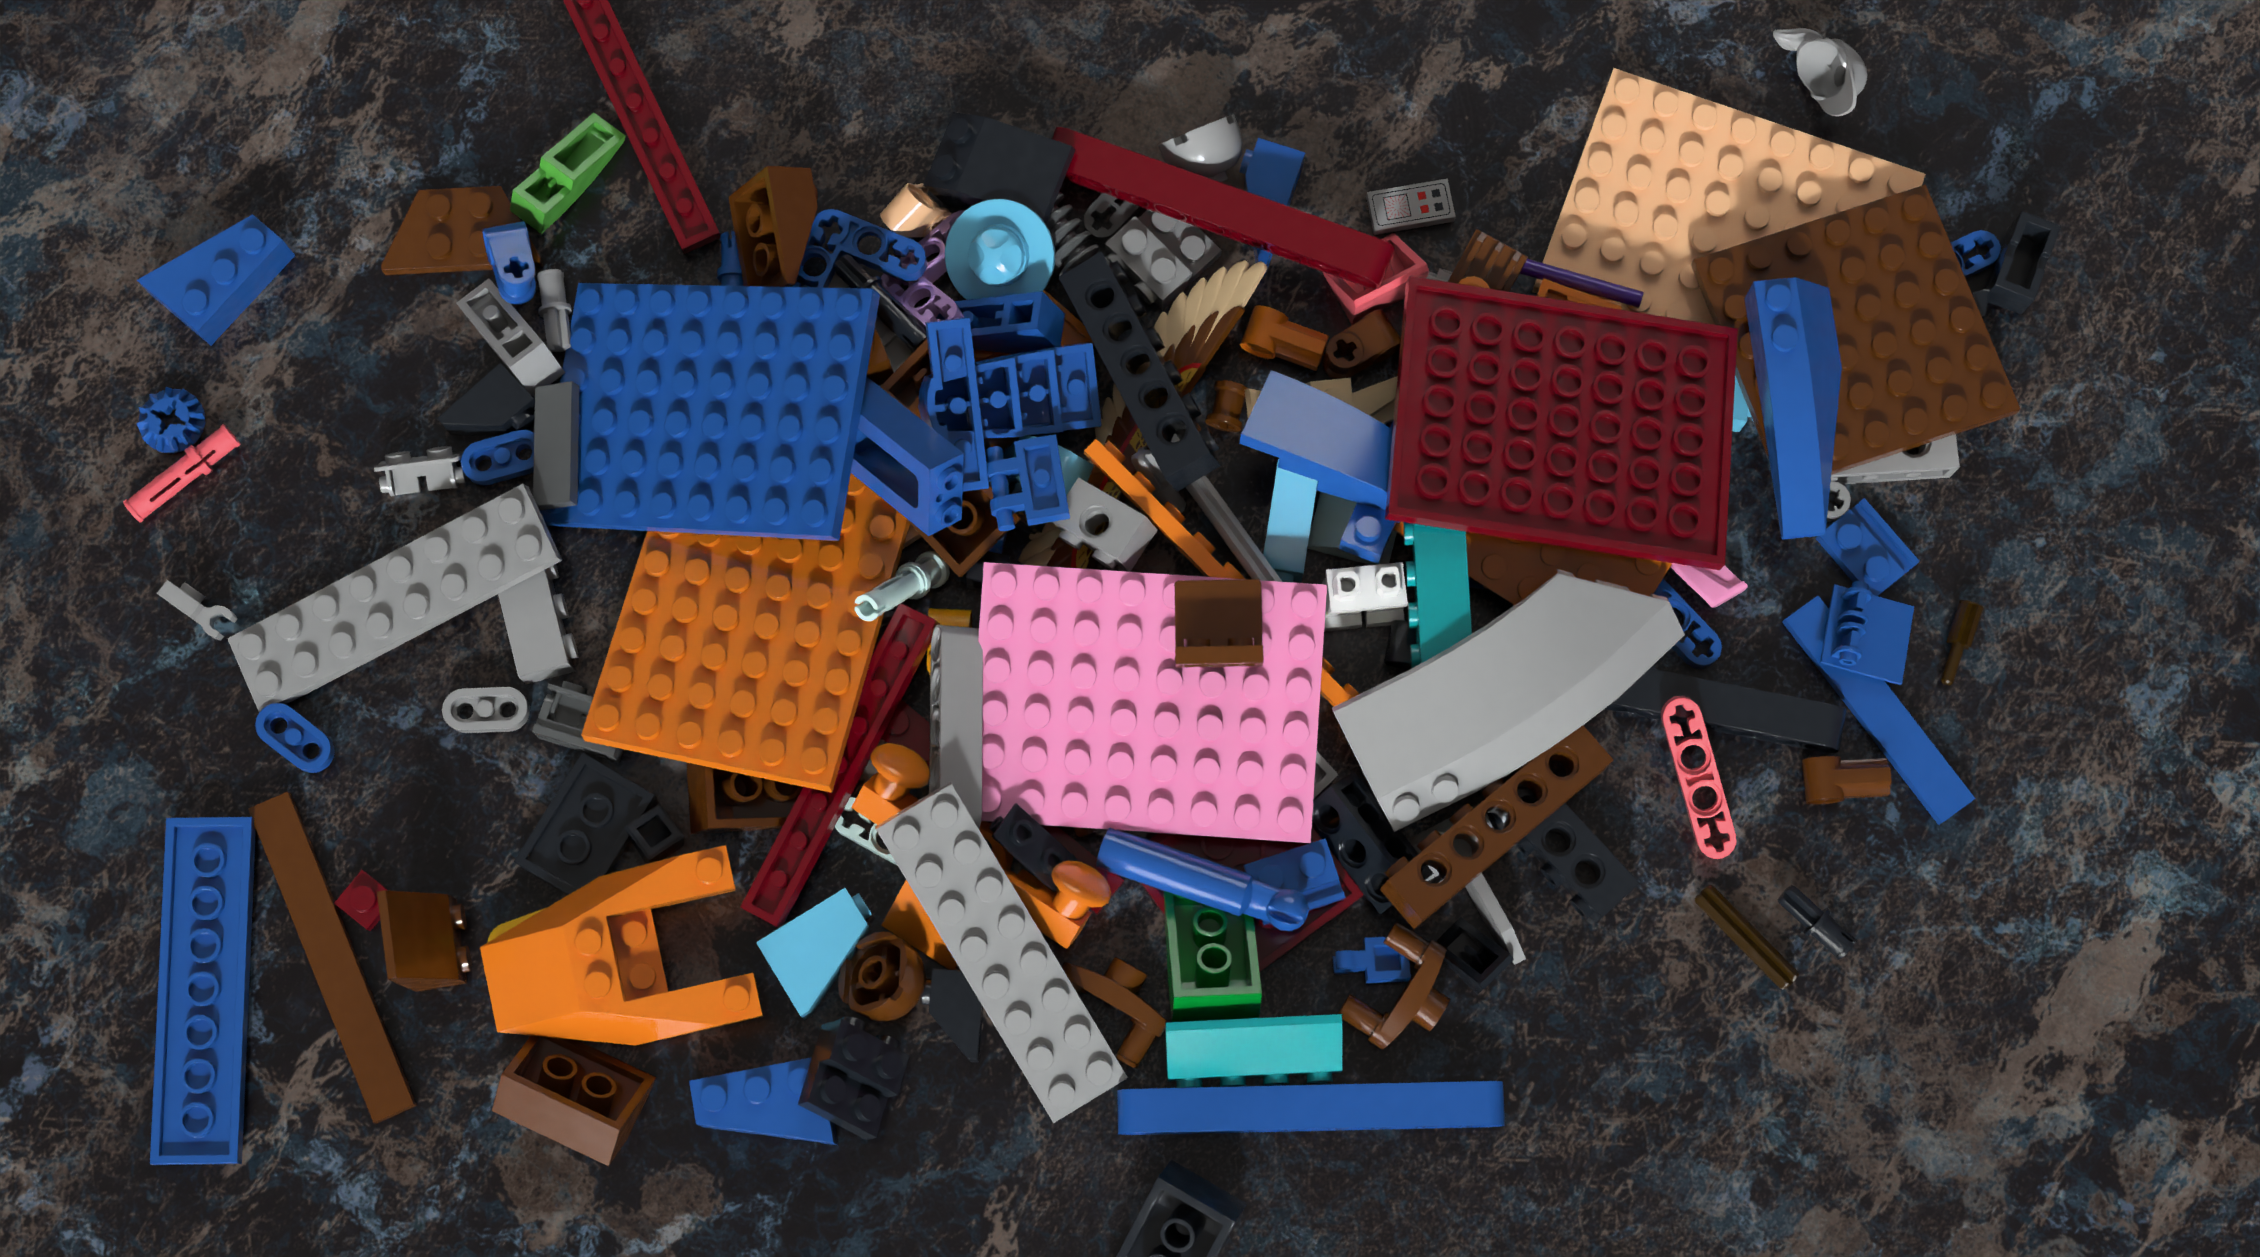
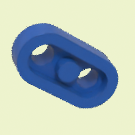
M518 430L470 444L464 450L461 457L463 472L472 482L478 485H490L533 473L534 432ZM525 448L532 449V455L529 459H519L521 450ZM489 459L492 461V465L488 470L480 471L478 469L479 463L482 460Z
M273 703L264 707L259 712L255 723L258 736L296 767L308 773H317L330 765L335 753L332 740L286 704ZM286 720V730L283 733L276 734V723ZM313 745H318L320 748L319 755L314 759H308V749Z

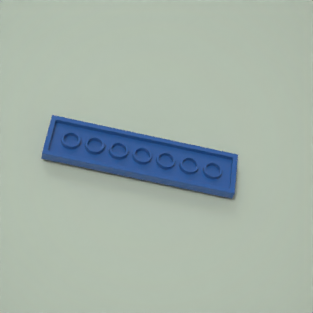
M253 817L166 818L150 1151L151 1165L242 1164L256 837Z

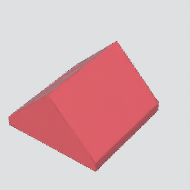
M1395 233L1382 238V240L1391 244L1395 251L1379 289L1368 288L1323 272L1352 325L1377 309L1383 310L1404 299L1406 282L1409 276L1420 278L1428 276L1429 268L1427 263Z

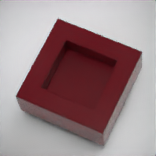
M361 870L334 904L365 929L371 931L380 920L377 892L388 889L367 872Z

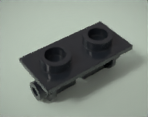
M1017 803L1013 805L1004 819L999 816L989 826V829L993 832L992 838L1052 892H1056L1058 889L1051 875L1053 868L1063 861L1078 860Z

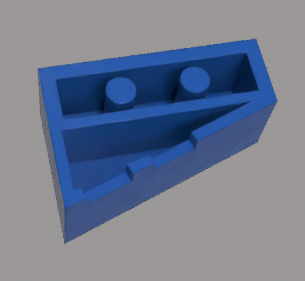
M252 214L139 278L137 281L152 297L212 346L295 255L278 235Z
M812 1057L689 1081L696 1124L701 1127L838 1145L835 1124L798 1105Z

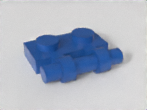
M1056 434L1014 441L1016 457L1004 459L1002 447L994 446L986 449L988 481L991 482L993 499L990 500L991 515L996 517L999 531H1010L1015 528L1013 514L1018 511L1025 510L1028 526L1070 519ZM1019 475L1022 492L1010 494L1007 479L1011 476Z

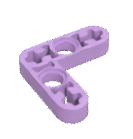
M966 210L954 212L918 242L925 250L926 258L931 254L939 252L935 259L927 263L926 271L922 277L908 282L887 274L881 276L882 285L925 328V322L941 320L936 319L939 313L946 320L964 318L956 303L932 283L947 271L945 263L946 240L954 222ZM909 252L907 257L900 258L902 268L904 269L909 264H917L912 252ZM903 284L909 287L904 291L899 285ZM925 297H930L927 303L914 308L918 301Z

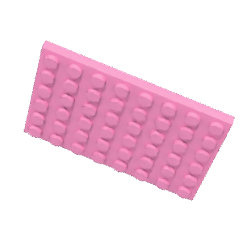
M984 562L978 642L983 649L981 821L993 822L999 816L1004 819L1013 805L1017 803L1040 825L1107 830L1112 828L1122 831L1311 843L1327 585L1260 580L1263 666L1176 668L1175 582L1184 580L1239 579Z

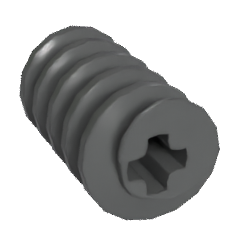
M1062 192L1058 193L1046 224L1055 247L1053 271L1055 273L1061 272L1059 276L1096 255L1100 250L1097 244L1089 247L1084 246L1091 237L1089 231L1076 234L1075 231L1082 224L1080 218L1070 221L1066 219L1074 209L1072 205L1058 207V204L1065 196Z

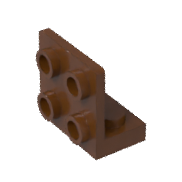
M1259 579L1184 580L1175 582L1176 668L1263 666L1261 581Z

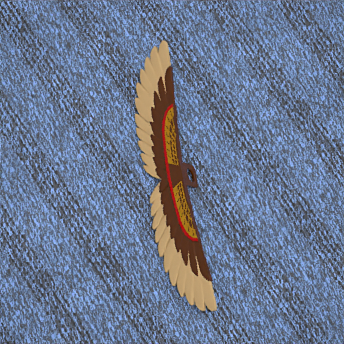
M1243 260L1234 264L1229 271L1223 266L1211 276L1208 282L1204 277L1201 278L1188 296L1184 292L1180 293L1173 302L1168 314L1166 312L1160 314L1154 326L1165 345V348L1160 350V353L1165 362L1171 359L1180 372L1183 381L1177 385L1183 396L1192 391L1207 369L1206 366L1245 312L1244 307L1267 270L1264 262L1255 263L1248 269L1249 263ZM1150 362L1140 365L1136 374L1145 372ZM1114 383L1113 400L1107 397L1102 409V426L1094 427L1096 439L1102 445L1110 441L1126 458L1121 464L1134 475L1137 471L1131 462L1132 455L1137 453L1140 447L1145 446L1148 450L1150 449ZM1162 396L1157 399L1154 408L1161 407L1166 402L1168 396ZM1094 465L1087 482L1120 502L1125 503L1127 497ZM1053 522L1046 523L1042 533L1029 535L1032 541L1025 546L1018 559L1024 565L1093 569L1096 560L1092 557L1093 550L1084 545L1080 550H1077L1058 537L1061 530ZM1109 522L1101 523L1096 528L1095 535L1105 532Z

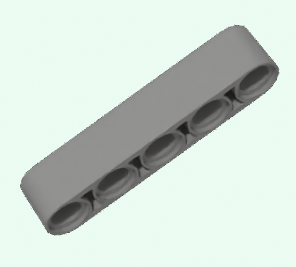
M936 625L931 639L929 764L931 776L929 780V794L951 782L977 827L980 828L982 817L983 649L978 642L979 628Z

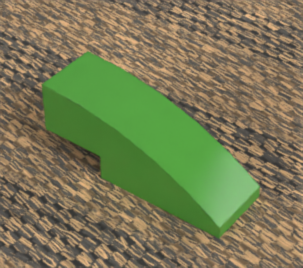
M592 113L541 157L540 167L513 189L510 211L542 234L595 180L623 144L626 135L597 114Z

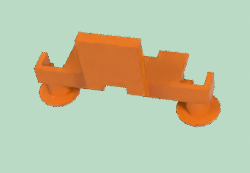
M885 743L877 746L870 755L871 761L878 772L862 786L851 807L877 825L917 802L919 799L909 793L911 788H922L930 780V770L925 760L914 750L900 744ZM981 821L980 832L990 842L992 852L1040 932L1068 949L1092 913L1089 911V908L1103 907L1109 903L1111 890L1105 877L1095 868L1083 862L1063 861L1057 864L1051 873L1053 882L1059 889L1056 892H1052L1038 878L1026 870L1022 869L1018 874L1011 871L1013 856L992 838L993 832L989 829L991 823ZM906 880L886 915L882 926L948 970H955L958 964Z

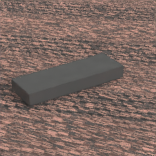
M572 381L535 387L533 498L540 511L577 505L579 385Z

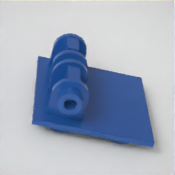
M1854 581L1850 588L1834 584L1820 663L1901 685L1914 606L1872 595V592L1869 591V584L1866 582Z

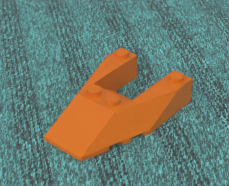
M726 845L599 876L482 945L480 950L497 1032L636 1046L763 1017L754 973L674 991L668 990L651 909L736 891Z

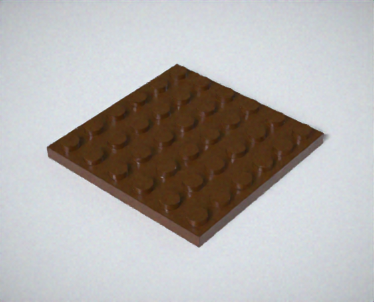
M1926 184L1693 259L1691 267L1714 324L1738 328L1735 376L1768 459V448L1744 299L1753 281L1797 277L1828 287L1830 290L1842 365L1831 475L2015 415L2020 410V406Z

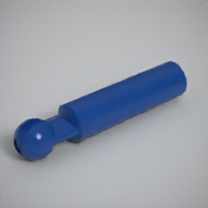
M1112 828L1107 830L1100 846L1096 867L1101 870L1236 916L1246 914L1271 923L1272 926L1280 931L1298 929L1307 919L1309 912L1308 903L1303 894L1295 889H1280L1254 880L1251 874Z

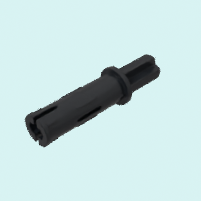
M849 254L843 255L834 264V271L850 288H873L880 294L877 316L906 344L912 353L927 339L926 328L882 285L883 281L879 276L872 277Z

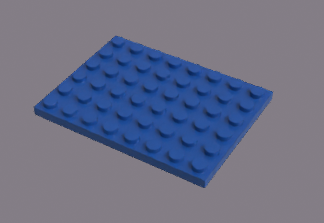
M578 283L570 325L571 347L566 349L563 363L565 373L560 379V383L572 381L579 385L578 499L575 506L540 511L546 526L839 541L880 294L873 288Z

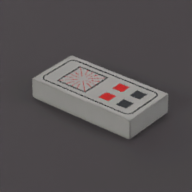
M1448 178L1370 191L1366 195L1374 235L1449 223L1455 220Z

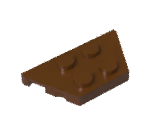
M501 186L418 190L381 264V270L385 275L493 270L492 265L488 261L482 229L521 221L518 216L510 211L511 203ZM530 239L535 267H543V260Z

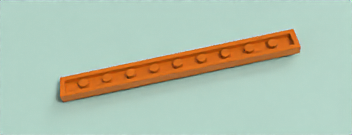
M1095 439L1084 450V455L1205 577L1245 579L1231 563L1227 562L1222 566L1211 555L1216 549L1200 532L1192 536L1181 525L1186 518L1169 501L1162 505L1151 494L1156 488L1141 472L1137 471L1132 475L1121 464L1126 458L1110 441L1102 445ZM1322 657L1320 694L1333 707L1359 695L1349 683L1341 687L1330 676L1335 669Z

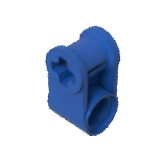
M521 221L482 229L488 261L492 265L500 296L507 303L522 305L529 302L535 295L536 282L534 278L535 264L525 222Z

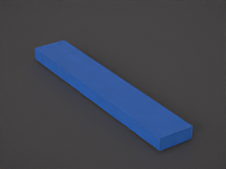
M1816 596L1784 619L1782 623L1936 823L1940 825L1976 798L1885 681L1820 663L1829 609L1821 598Z

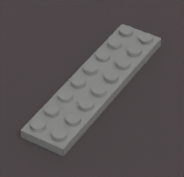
M521 484L227 639L260 712L264 707L273 703L287 705L562 561L529 487Z
M948 782L875 826V829L1052 1122L1055 1123L1127 1079V1075L952 783Z

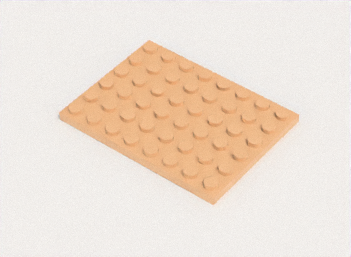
M1613 68L1543 263L1644 292L1639 308L1592 295L1622 306L1621 310L1715 325L1691 267L1693 259L1922 186L1926 174ZM1536 279L1532 292L1538 293L1542 280Z

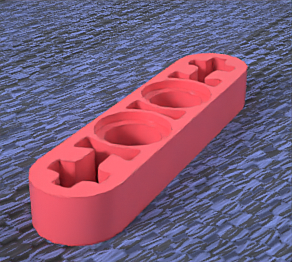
M1674 696L1663 705L1661 720L1694 837L1699 849L1707 857L1713 859L1724 858L1735 848L1736 833L1703 716L1698 705L1693 700L1685 696ZM1682 705L1685 710L1693 711V716L1687 718V725L1691 734L1699 730V737H1686L1675 743L1674 736H1683L1678 722H1670V716L1676 714L1675 706ZM1697 745L1705 752L1704 762L1697 768H1687L1681 762V753L1686 747ZM1701 786L1712 787L1716 792V801L1708 809H1699L1694 806L1692 801L1694 791ZM1722 811L1723 818H1714V821L1720 833H1727V838L1721 840V848L1715 849L1711 843L1705 844L1704 839L1711 836L1708 823L1705 820L1698 825L1697 818H1710Z

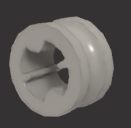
M1835 481L1830 483V493L1836 495L1835 502L1840 505V508L1838 509L1837 506H1834L1831 511L1828 510L1827 522L1838 520L1848 510L1851 502L1850 493L1847 488Z

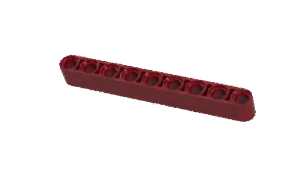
M1056 127L1051 138L1071 145L1076 149L1064 178L1067 181L1368 288L1379 289L1395 251L1391 244L1377 237L1068 128Z

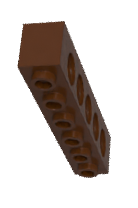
M1581 726L1547 751L1516 769L1517 773L1506 782L1500 778L1487 786L1480 793L1485 800L1474 809L1469 803L1464 805L1449 819L1453 826L1441 835L1437 829L1434 830L1417 845L1421 853L1409 862L1403 856L1385 872L1389 879L1380 890L1415 929L1603 772L1612 763L1613 758L1585 726ZM1549 761L1560 762L1566 770V776L1559 777L1553 774L1549 768ZM1522 786L1530 789L1534 794L1535 803L1522 801L1518 796L1517 787ZM1485 814H1497L1503 821V829L1496 830L1491 828L1486 822ZM1462 839L1466 841L1472 849V855L1465 857L1458 854L1454 849L1453 840ZM1431 866L1435 868L1439 873L1440 882L1435 884L1427 882L1421 874V867Z

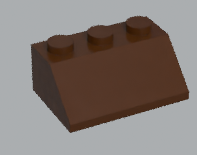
M530 1036L501 1074L492 1111L609 1166L628 1139L655 1083L656 1077L578 1040Z

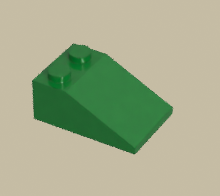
M1164 891L1168 986L1172 1022L1259 1018L1262 989L1254 918L1246 914L1236 916Z

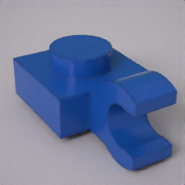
M1365 937L1362 941L1363 950L1336 951L1335 956L1332 957L1334 974H1350L1365 971L1366 983L1407 982L1411 978L1409 959L1384 944L1383 942L1386 937Z

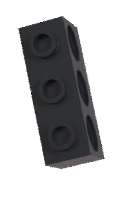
M1354 771L1331 785L1313 801L1312 826L1322 839L1326 838L1328 847L1337 857L1340 864L1357 883L1366 898L1382 914L1394 906L1380 890L1389 879L1385 872L1403 856L1410 862L1418 855V852L1400 829L1394 832L1379 802ZM1428 866L1421 867V874L1425 880L1434 874Z

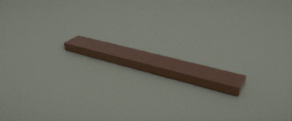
M287 791L248 808L251 817L254 818L255 828L373 1123H379L417 1106L336 904H334V898L292 794Z

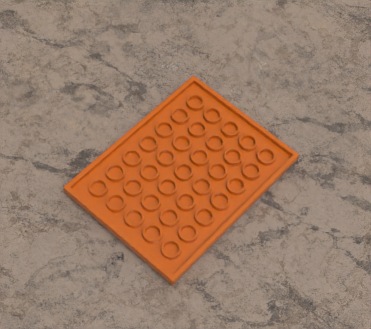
M851 473L839 541L647 531L581 734L584 741L832 793L884 616L883 613L873 621L862 620L855 611L854 607L860 605L855 603V600L858 596L873 590L878 585L895 577L910 527L908 519Z

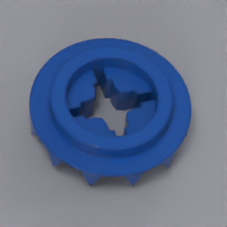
M166 387L164 391L150 394L149 400L145 405L139 407V422L136 423L142 439L150 447L163 453H177L195 444L200 438L205 427V412L200 401L185 389L180 390ZM173 409H176L175 415L185 425L179 423L177 425L170 424L164 430L165 423L157 415H170Z

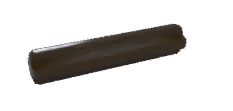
M1713 885L1706 886L1696 896L1695 903L1780 989L1788 988L1799 976L1798 971Z

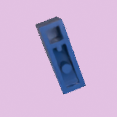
M1258 138L1254 151L1246 149L1239 172L1245 174L1244 191L1290 206L1303 168L1305 152ZM1253 247L1255 263L1264 262L1268 270L1273 254Z
M1043 291L954 301L964 317L970 318L973 350L1015 354L1061 346L1065 313ZM940 313L936 317L937 320H946Z

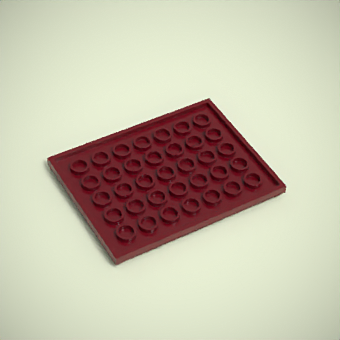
M1409 276L1405 288L1385 519L1721 570L1725 565L1738 328Z

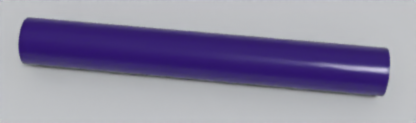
M1527 259L1520 272L1522 275L1540 280L1544 278L1581 292L1637 308L1640 307L1644 293Z

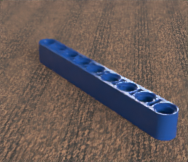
M1502 1081L1122 1089L1117 1090L1118 1135L1505 1126L1504 1088Z

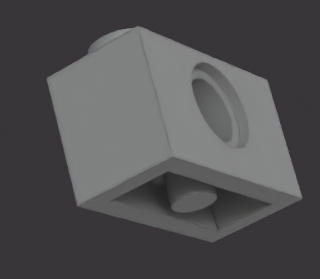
M1078 477L1066 495L1070 519L1053 522L1061 530L1058 537L1077 550H1080L1083 545L1093 550L1092 557L1111 570L1118 565L1130 572L1157 532L1156 527L1145 515ZM1109 522L1105 532L1095 535V530L1101 523Z

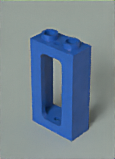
M866 377L851 473L927 536L962 520L964 453Z

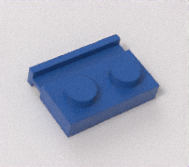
M1865 498L1826 528L1824 536H1817L1815 538L1853 582L1862 581L1868 583L1869 591L1875 596H1879L1920 562Z
M1326 838L1243 866L1245 873L1253 875L1254 880L1280 889H1295L1303 894L1308 903L1309 911L1346 898ZM1261 920L1263 926L1271 924L1269 922Z

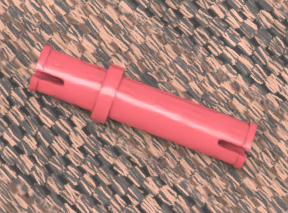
M222 424L218 430L196 447L190 445L184 450L186 454L156 476L128 500L123 501V504L134 518L141 523L144 518L175 496L176 493L202 473L208 475L213 471L211 466L235 447L240 446V442L228 427Z

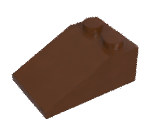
M766 166L729 196L744 286L792 287L795 285L818 208V191L813 183L811 168Z
M687 763L691 834L781 829L803 787Z
M390 890L378 891L377 897L388 980L415 992L467 984L466 972L472 971V960L468 946L462 945L461 930L466 929L467 926L463 904H457V899L449 894Z

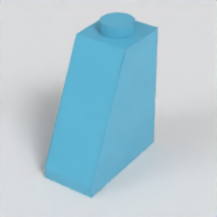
M1277 463L1263 555L1282 582H1302L1318 481L1278 468Z
M846 888L756 942L799 1015L804 1020L813 1015L839 977L841 966L846 958L851 959L858 949L855 945L865 938L871 930L865 920L872 915L859 893L851 897Z

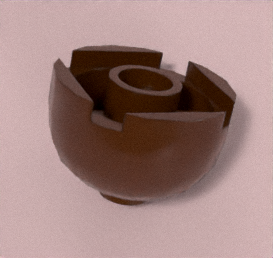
M888 931L875 932L861 939L855 945L860 950L854 955L852 961L846 958L842 964L838 979L839 996L844 1003L849 1005L852 1011L874 1021L896 1020L906 1015L918 1003L923 994L926 982L925 966L918 952L908 942Z

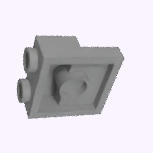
M1149 209L1139 218L1134 216L1105 243V254L1111 264L1118 260L1127 276L1136 283L1134 289L1137 294L1148 304L1155 302L1162 310L1211 266L1222 253V250L1198 227Z

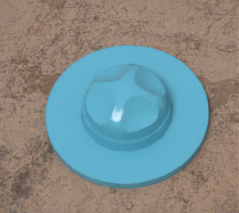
M992 199L977 203L968 208L954 222L946 240L945 263L950 280L966 300L1044 291L1053 274L1055 247L1047 225L1032 209L1013 200Z

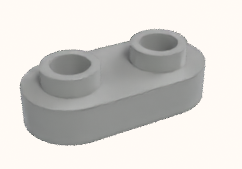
M512 687L462 688L451 692L446 697L442 706V714L446 723L461 733L510 732L521 728L527 722L530 715V705L526 697ZM508 704H514L516 706L515 714L508 718L503 717V708ZM465 706H472V716L468 719H461V709Z

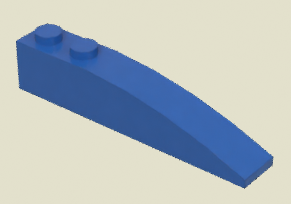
M1797 277L1753 281L1744 299L1781 539L1824 536L1827 524L1842 371L1830 290L1828 287Z

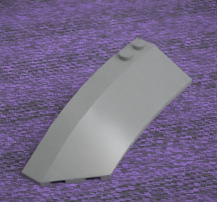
M1557 569L1558 573L1526 598L1450 648L1414 668L1332 707L1333 713L1394 832L1510 774L1553 747L1618 699L1685 635L1668 598L1655 594L1650 596L1631 592L1628 587L1597 579L1595 582L1574 577L1571 572Z

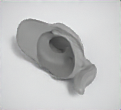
M1795 28L1773 31L1775 40L1783 49L1797 51L1796 64L1798 76L1810 90L1811 97L1817 100L1822 109L1827 114L1836 117L1850 113L1856 106L1857 95L1864 89L1867 81V68L1861 56L1844 41L1835 38L1823 39L1818 32L1811 29Z

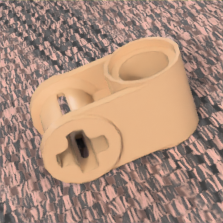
M907 183L880 213V217L894 233L907 238L925 237L950 216L951 212L947 208H941L927 194L928 189L923 186V183Z

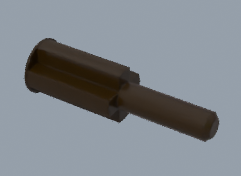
M1959 600L1947 639V643L1952 646L1941 677V682L1945 685L1953 684L1963 651L1972 645L1982 611L1984 610V607L1978 603Z

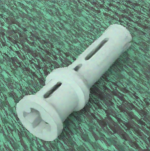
M927 551L920 554L915 562H907L901 565L895 577L878 585L873 590L858 596L855 603L860 605L854 607L857 615L864 621H873L908 598L917 600L924 597L930 591V588H938L946 583L950 574L949 566L935 551Z

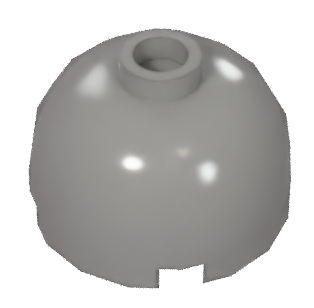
M1232 114L1189 131L1177 138L1159 144L1158 147L1165 163L1222 182L1228 179L1225 171L1238 163L1242 154L1243 141L1236 118Z

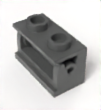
M563 681L561 687L548 684L547 688L553 694L546 695L532 732L541 740L620 763L624 749L586 742L581 736L593 700L592 696L586 695L587 689L567 681Z

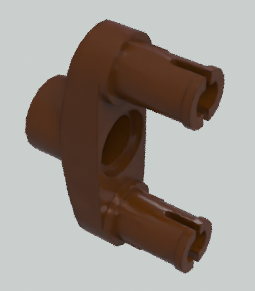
M1397 921L1383 943L1414 962L1416 971L1389 1013L1385 1011L1384 1014H1381L1350 994L1337 1013L1342 1014L1343 1020L1368 1035V1041L1382 1050L1405 1029L1411 1020L1426 1030L1431 1031L1450 1002V998L1432 987L1443 963L1447 948L1434 939L1427 941Z
M1116 956L1112 959L1104 975L1064 962L1061 967L1078 995L1081 992L1086 994L1088 991L1132 1017L1130 1021L1133 1022V1025L1115 1057L1137 1069L1156 1036L1161 1037L1165 1030V1024L1168 1022L1155 1008L1137 995L1148 975Z

